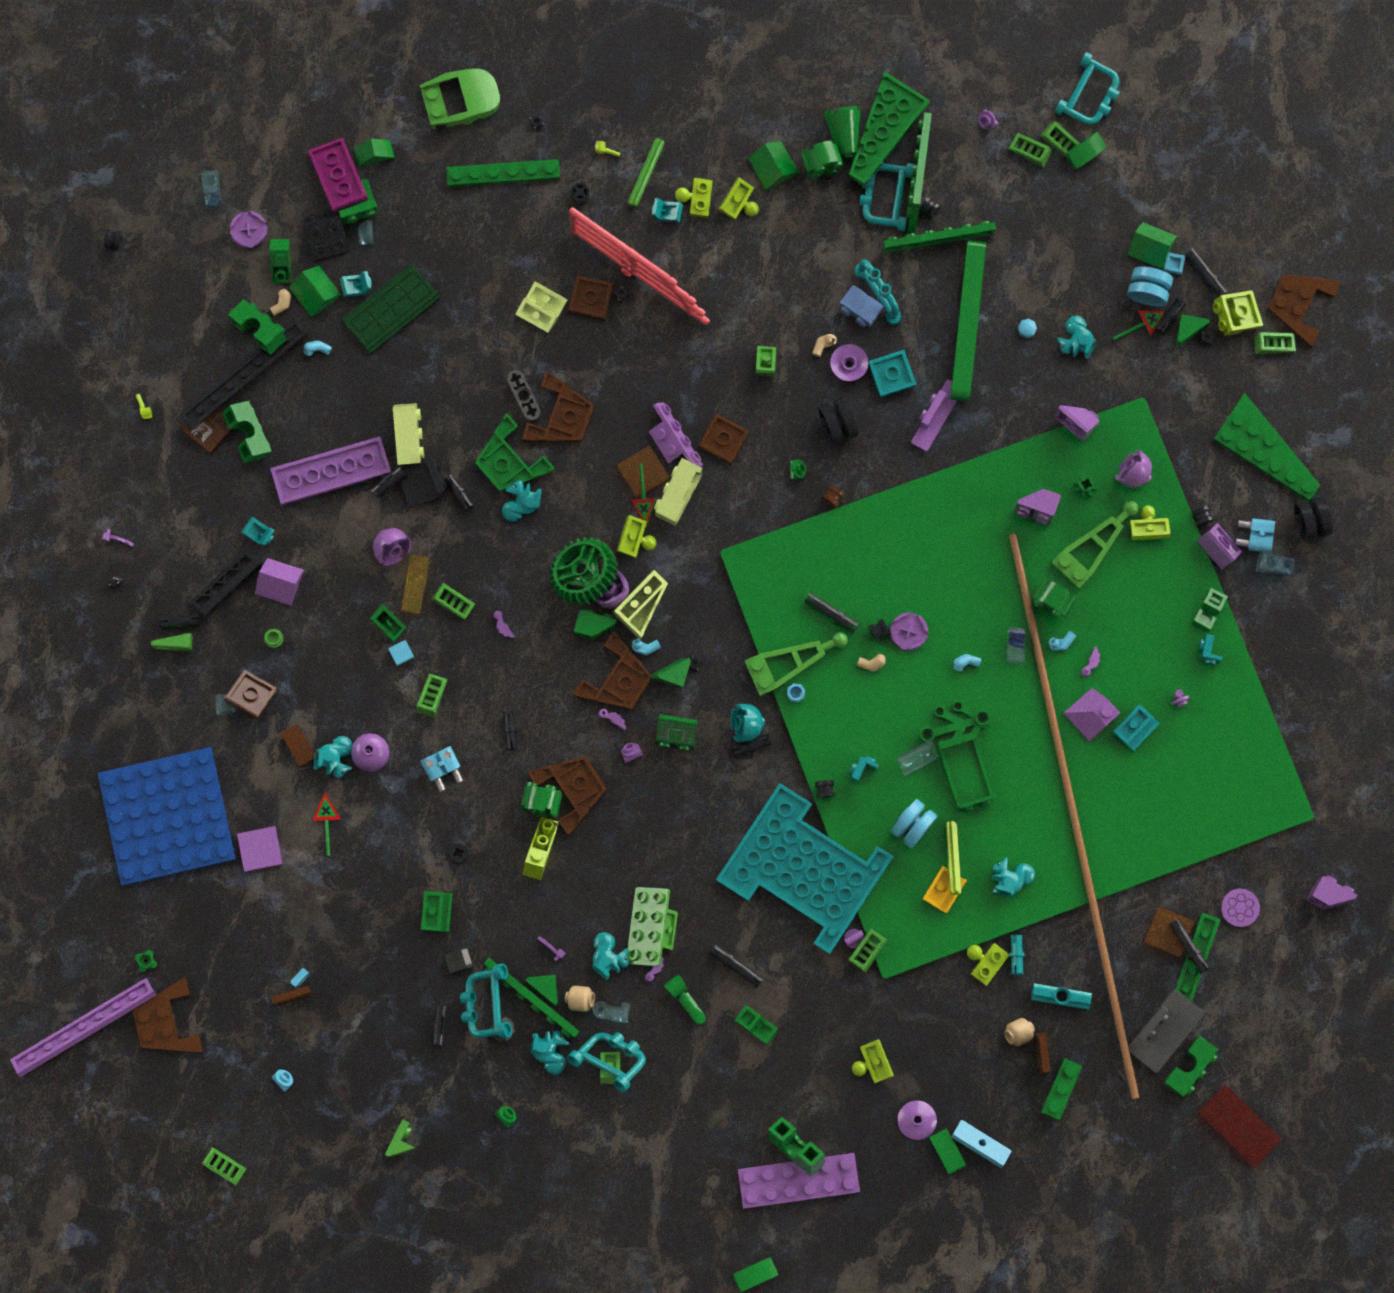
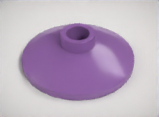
M846 344L834 351L830 365L833 373L839 379L855 381L866 373L868 358L860 347ZM851 362L853 366L847 367L845 364Z
M911 1101L901 1108L898 1114V1126L906 1137L913 1140H922L930 1136L935 1130L937 1117L929 1104L923 1101ZM916 1116L921 1118L920 1123L914 1122Z

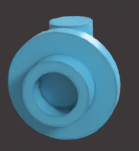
M278 1070L271 1077L284 1092L293 1083L291 1074L285 1070Z

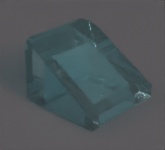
M367 220L358 227L360 244L374 242L372 221Z
M227 694L216 695L217 714L236 712L234 706L224 701Z

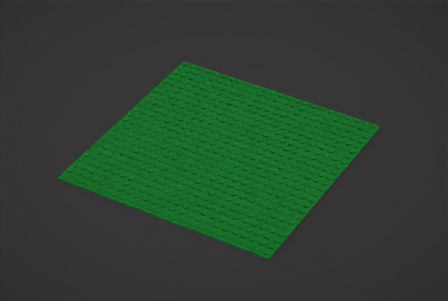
M1139 398L1096 414L1100 422L1083 442L1065 426L721 550V558L758 654L814 641H820L823 644L832 640L833 636L837 633H844L848 638L845 647L838 648L835 646L824 651L826 656L780 688L774 690L773 693L828 837L866 862L877 846L894 856L857 912L866 935L870 929H873L887 939L885 945L875 958L881 976L884 979L965 950L971 945L984 943L1089 903L1009 539L1011 534L1017 535L1096 900L1308 822L1314 818L1313 811L1227 600L1210 632L1192 624L1209 590L1213 588L1222 594L1224 592L1208 553L1197 542L1201 535L1145 398ZM1138 449L1150 459L1152 463L1150 475L1152 477L1146 485L1128 488L1115 480V475L1119 476L1121 470L1118 468L1130 453L1136 454ZM1090 474L1092 480H1097L1094 484V487H1097V491H1091V498L1088 495H1084L1081 498L1079 492H1074L1078 487L1074 485V482H1080V475L1087 477ZM1084 483L1083 489L1087 490V483ZM1042 489L1061 495L1050 525L1047 523L1046 525H1041L1035 522L1036 519L1030 517L1026 519L1018 516L1017 512H1014L1018 500ZM1126 502H1136L1138 505L1137 514L1128 516L1121 523L1124 526L1093 575L1080 589L1075 587L1051 564L1066 547L1110 517L1113 516L1116 519L1123 512V506ZM1144 506H1152L1155 509V517L1153 519H1169L1170 538L1132 540L1130 520H1142L1140 516L1141 509ZM1109 525L1097 535L1107 543L1115 528ZM1089 539L1070 552V554L1089 571L1102 549L1093 540ZM1044 578L1047 579L1048 584L1053 581L1070 591L1069 595L1071 597L1073 595L1077 596L1066 617L1057 619L1051 615V610L1046 607L1042 610L1034 605L1035 600L1032 598ZM813 593L840 612H845L846 616L858 622L857 628L849 624L856 629L852 634L839 624H834L835 621L804 603L806 598L814 602L808 595ZM906 612L921 616L928 627L925 643L920 648L912 651L896 647L890 636L881 638V641L877 643L868 629L869 625H875L878 623V620L883 619L890 631L893 620ZM1009 628L1025 630L1024 649L1009 644ZM1068 631L1076 635V638L1066 650L1054 651L1049 647L1048 643L1051 638L1063 639ZM1206 634L1214 635L1211 654L1222 656L1221 662L1216 663V665H1208L1204 663L1205 661L1200 660L1201 650H1199V643ZM1097 647L1100 654V662L1097 667L1090 669L1091 673L1087 677H1083L1081 670L1089 664L1088 660L1092 655L1093 649ZM816 648L798 652L802 664L818 654ZM792 654L765 659L775 682L797 668ZM882 654L886 658L885 665L874 672L857 666L860 657L870 661L876 655ZM964 654L982 658L979 668L968 664L963 667L962 671L954 670V660ZM793 683L801 684L805 689L804 699L799 703L790 702L787 698V689ZM1093 688L1106 697L1120 714L1089 742L1063 713ZM1180 689L1183 691V697L1189 695L1190 699L1187 700L1188 704L1177 708L1176 705L1172 706L1171 702L1175 701L1173 694L1176 690ZM956 700L962 701L965 706L975 711L985 709L992 716L991 724L987 728L980 730L976 740L996 798L992 799L993 803L981 806V803L973 805L974 809L964 812L962 808L957 809L936 744L953 738L956 731L937 736L930 743L922 742L919 737L920 731L924 727L936 729L953 724L944 718H936L933 712L937 706H943L946 711L963 720L971 718L962 712L956 713L952 710V704ZM956 703L954 705L955 709H961V705L959 703ZM1140 704L1160 724L1132 751L1113 732ZM937 709L936 713L938 715H942L943 711L941 709ZM984 716L978 718L980 722H985ZM974 726L967 727L963 734L972 732ZM927 732L923 734L925 739L931 737ZM861 756L864 758L865 756L874 758L876 760L875 763L879 764L877 769L873 770L865 766L858 783L852 781V775L849 772L853 763L858 764ZM833 780V791L836 796L817 799L818 789L815 787V782ZM918 799L924 804V810L919 815L920 817L928 810L933 811L938 817L919 841L910 849L903 843L904 838L909 833L908 830L898 838L890 830L896 824V820L903 811ZM954 821L957 824L960 877L967 881L961 889V894L956 897L949 911L945 914L922 899L942 866L948 869L945 824L946 822ZM1005 858H1008L1007 870L1014 872L1015 868L1022 863L1032 866L1035 871L1033 882H1030L1028 885L1023 884L1019 892L1008 898L992 893L995 886L999 884V882L992 880L993 875H995L992 867ZM870 938L875 944L878 945L880 943L875 938Z

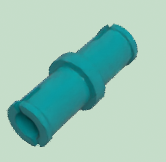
M1011 935V953H1009V958H1011V975H1023V958L1025 957L1022 947L1023 936L1015 935L1014 937V935Z

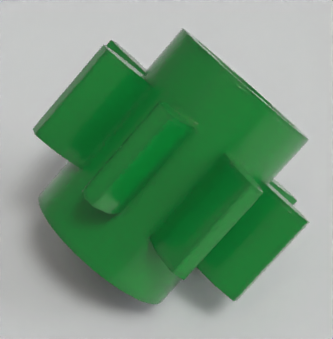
M1090 474L1087 477L1080 475V482H1074V485L1078 486L1074 492H1079L1081 498L1084 495H1088L1091 498V491H1097V487H1094L1097 480H1092ZM1084 483H1087V484H1088V485H1087V487H1088L1087 490H1086V489H1083Z

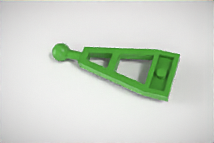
M1134 501L1126 502L1123 506V512L1116 519L1113 516L1076 540L1066 547L1051 564L1075 587L1080 589L1093 575L1124 527L1121 523L1128 516L1137 514V503ZM1109 525H1112L1115 531L1108 542L1105 543L1097 534ZM1091 539L1102 551L1088 571L1070 552Z
M837 633L833 636L832 640L823 644L820 641H814L764 652L745 660V664L759 695L763 696L780 688L826 656L824 651L835 646L838 648L845 647L848 638L844 633ZM816 648L818 654L802 664L798 652ZM792 654L797 668L775 682L765 659Z

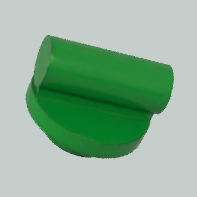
M799 459L791 460L790 480L803 478L806 473L805 464Z
M502 1106L494 1114L507 1128L516 1120L514 1110L507 1106Z

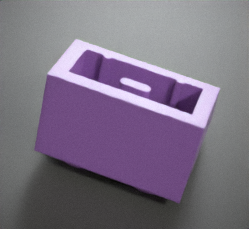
M1046 489L1039 490L1019 499L1014 512H1017V515L1027 519L1030 517L1036 519L1035 522L1041 525H1046V523L1050 525L1061 495Z
M1327 875L1326 877L1322 876L1316 881L1306 901L1325 910L1350 903L1356 899L1357 894L1353 893L1354 890L1351 887L1341 886L1336 883V879Z

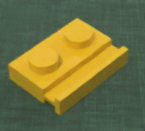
M942 866L922 899L947 914L958 896L950 893L949 873L946 867ZM960 877L962 889L967 880Z

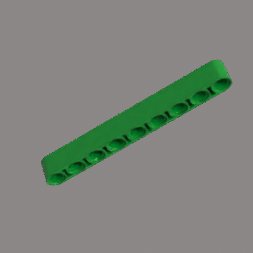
M967 240L950 400L966 402L970 400L986 242Z

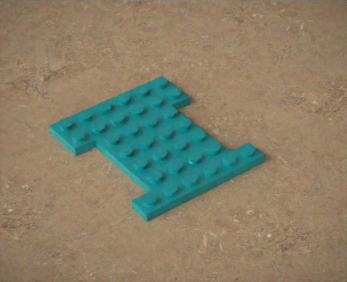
M779 783L716 881L747 901L751 899L759 886L763 887L824 927L815 940L814 945L831 954L894 856L878 846L867 862L802 821L811 808L812 803Z

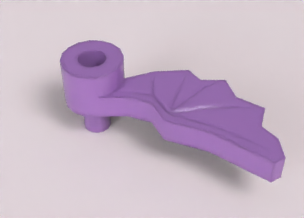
M107 529V532H104L101 538L107 542L113 539L131 547L134 545V543L126 539L110 535L111 529Z
M495 611L494 617L498 619L497 628L499 633H502L505 637L514 638L515 636L509 630L508 625L502 620V612Z
M1097 647L1093 649L1092 655L1088 660L1089 664L1081 670L1083 677H1087L1091 673L1090 669L1097 667L1100 662V654Z
M601 709L598 712L600 718H607L611 723L626 730L625 720L621 718V715H617L616 712L608 713L606 709Z
M540 936L537 938L557 955L554 958L555 961L559 958L562 959L566 955L563 950L559 948L557 951Z
M661 957L660 966H652V970L645 975L647 982H651L654 979V974L661 971V968L664 966L663 957Z

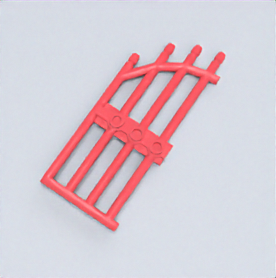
M570 208L571 234L579 236L619 264L624 275L628 277L631 275L636 276L686 311L689 317L693 316L700 320L701 323L709 324L710 320L704 316L706 312L695 304L697 300L694 297L689 296L687 292L676 285L678 283L676 279L670 277L669 274L578 210Z

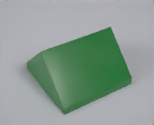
M781 141L765 143L748 158L765 190L799 174Z
M1142 222L1134 233L1127 256L1162 270L1177 236Z
M320 266L302 271L289 287L311 318L342 296Z

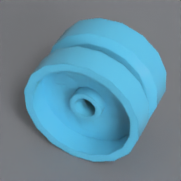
M1135 267L1131 276V280L1134 283L1129 285L1127 296L1133 301L1144 305L1165 306L1169 298L1167 290L1171 289L1174 278L1167 272L1159 269Z
M918 799L903 811L896 820V824L890 830L897 838L901 837L908 830L909 833L904 838L903 843L910 849L919 841L938 817L931 810L926 811L920 817L919 815L924 810V804Z

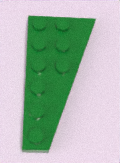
M885 71L849 173L850 178L864 187L930 104L929 99Z
M924 112L923 120L919 119L918 131H921V135L917 134L916 146H919V150H915L914 161H917V165H913L906 214V217H909L907 234L915 233L932 113Z
M1244 393L1215 436L1214 441L1309 502L1320 484Z

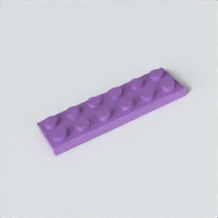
M380 436L270 468L281 506L391 473Z
M854 1153L825 1157V1164L812 1177L794 1162L738 1169L743 1209L860 1192Z

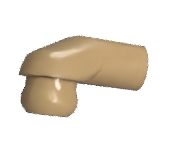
M286 289L279 291L278 304L270 307L274 316L289 308L291 294Z
M827 334L819 337L812 355L821 357L824 348L836 344V336Z
M882 654L876 655L870 661L860 657L857 666L874 672L885 665L886 658Z

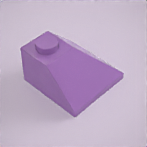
M1060 405L1055 414V418L1082 442L1100 422L1098 416L1093 411H1088L1085 408Z
M1091 688L1063 714L1090 742L1115 720L1120 712L1106 697Z

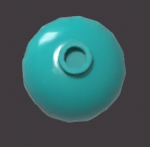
M736 704L737 708L732 709L731 730L735 729L736 734L733 738L736 742L752 741L759 736L762 728H764V717L753 705Z

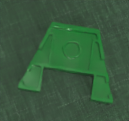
M505 414L500 425L496 428L490 441L486 444L475 462L476 466L499 492L505 491L506 487H510L518 480L525 483L555 470V467L545 456L528 468L504 439L518 428V425L508 414Z

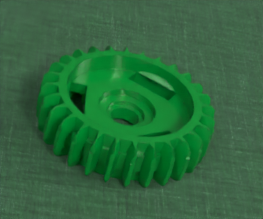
M584 537L583 541L577 538L576 543L570 541V546L564 545L565 549L563 551L558 550L560 554L558 557L553 556L556 561L550 563L553 567L549 569L551 574L549 576L550 584L554 592L568 604L577 605L579 603L583 606L585 601L590 605V600L593 599L597 602L596 597L600 596L603 598L602 593L604 591L609 592L608 586H613L611 581L617 580L614 575L618 573L616 569L618 567L617 558L607 544L599 539L595 540L591 537L588 540ZM603 559V569L600 573L599 560ZM580 566H586L584 572L577 573V570ZM571 585V586H575V587H579V588H583V589H580V590H570V589H568V588H569V586Z

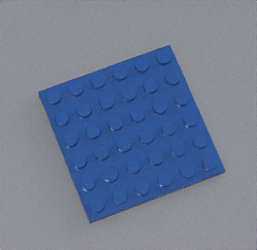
M211 747L97 773L121 886L236 860Z

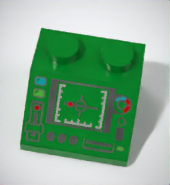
M659 714L656 743L659 744V747L663 748L677 746L678 750L682 751L694 749L698 720Z

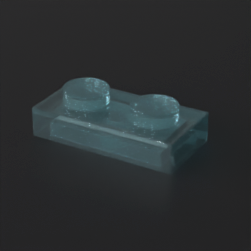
M928 741L896 759L902 773L906 776L938 759V755L933 743Z

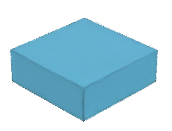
M1169 253L1163 271L1182 275L1186 256Z
M406 640L388 648L397 666L414 658Z
M302 968L290 983L298 989L310 975L309 972Z

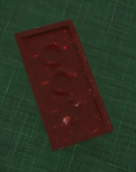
M1226 1084L1197 1112L1253 1168L1282 1140Z

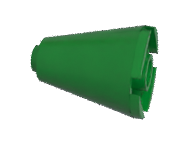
M860 106L841 107L834 110V112H832V109L823 112L832 139L837 143L843 159L854 157V153L858 151Z

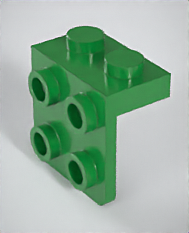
M362 179L361 182L368 200L339 211L343 224L354 223L359 219L370 218L379 213L367 179Z

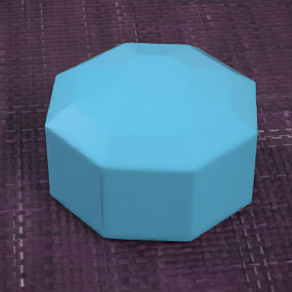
M1030 319L1022 320L1018 326L1019 335L1026 339L1033 337L1037 330L1035 322Z
M793 683L788 687L787 698L790 702L799 703L804 699L805 689L801 684Z

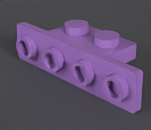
M949 379L937 395H932L929 401L931 406L928 411L924 409L919 418L921 420L920 427L911 441V444L925 452L929 450L957 400H950L952 381Z
M663 402L654 404L653 406L662 422L650 430L649 433L667 462L672 463L681 455H684L687 461L699 467L703 466L699 454L691 447L689 438L681 431V425L671 415L669 406Z

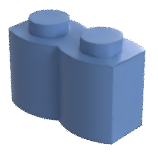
M852 285L839 303L841 312L847 316L852 315L855 317L856 322L862 327L867 326L870 328L883 311V305L854 285Z

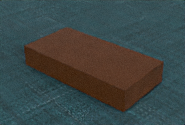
M298 724L281 733L299 767L314 760V752Z
M305 986L273 996L271 1000L273 1005L277 1006L310 996L312 993L310 987Z

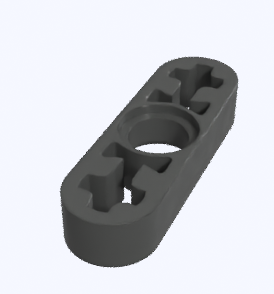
M513 370L507 376L508 385L524 418L529 422H535L540 418V408L523 373L519 370ZM512 376L520 377V388L517 387L515 381L511 382L513 380ZM520 392H527L529 398L526 401L520 400L518 398ZM528 404H530L533 411L536 410L534 417L527 415L529 413Z

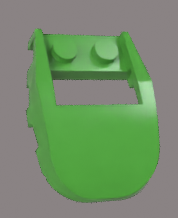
M466 69L444 73L420 85L432 129H436L435 126L439 125L455 127V125L472 124L477 119L491 116L500 105L497 83L490 73L482 69ZM458 78L467 111L448 117L439 84Z

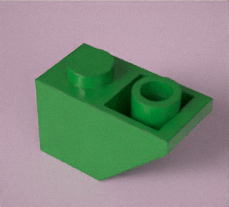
M271 239L269 254L272 284L291 283L290 240Z
M591 609L580 610L574 635L594 640L615 628L617 620L609 614H603V616L595 614L596 611Z

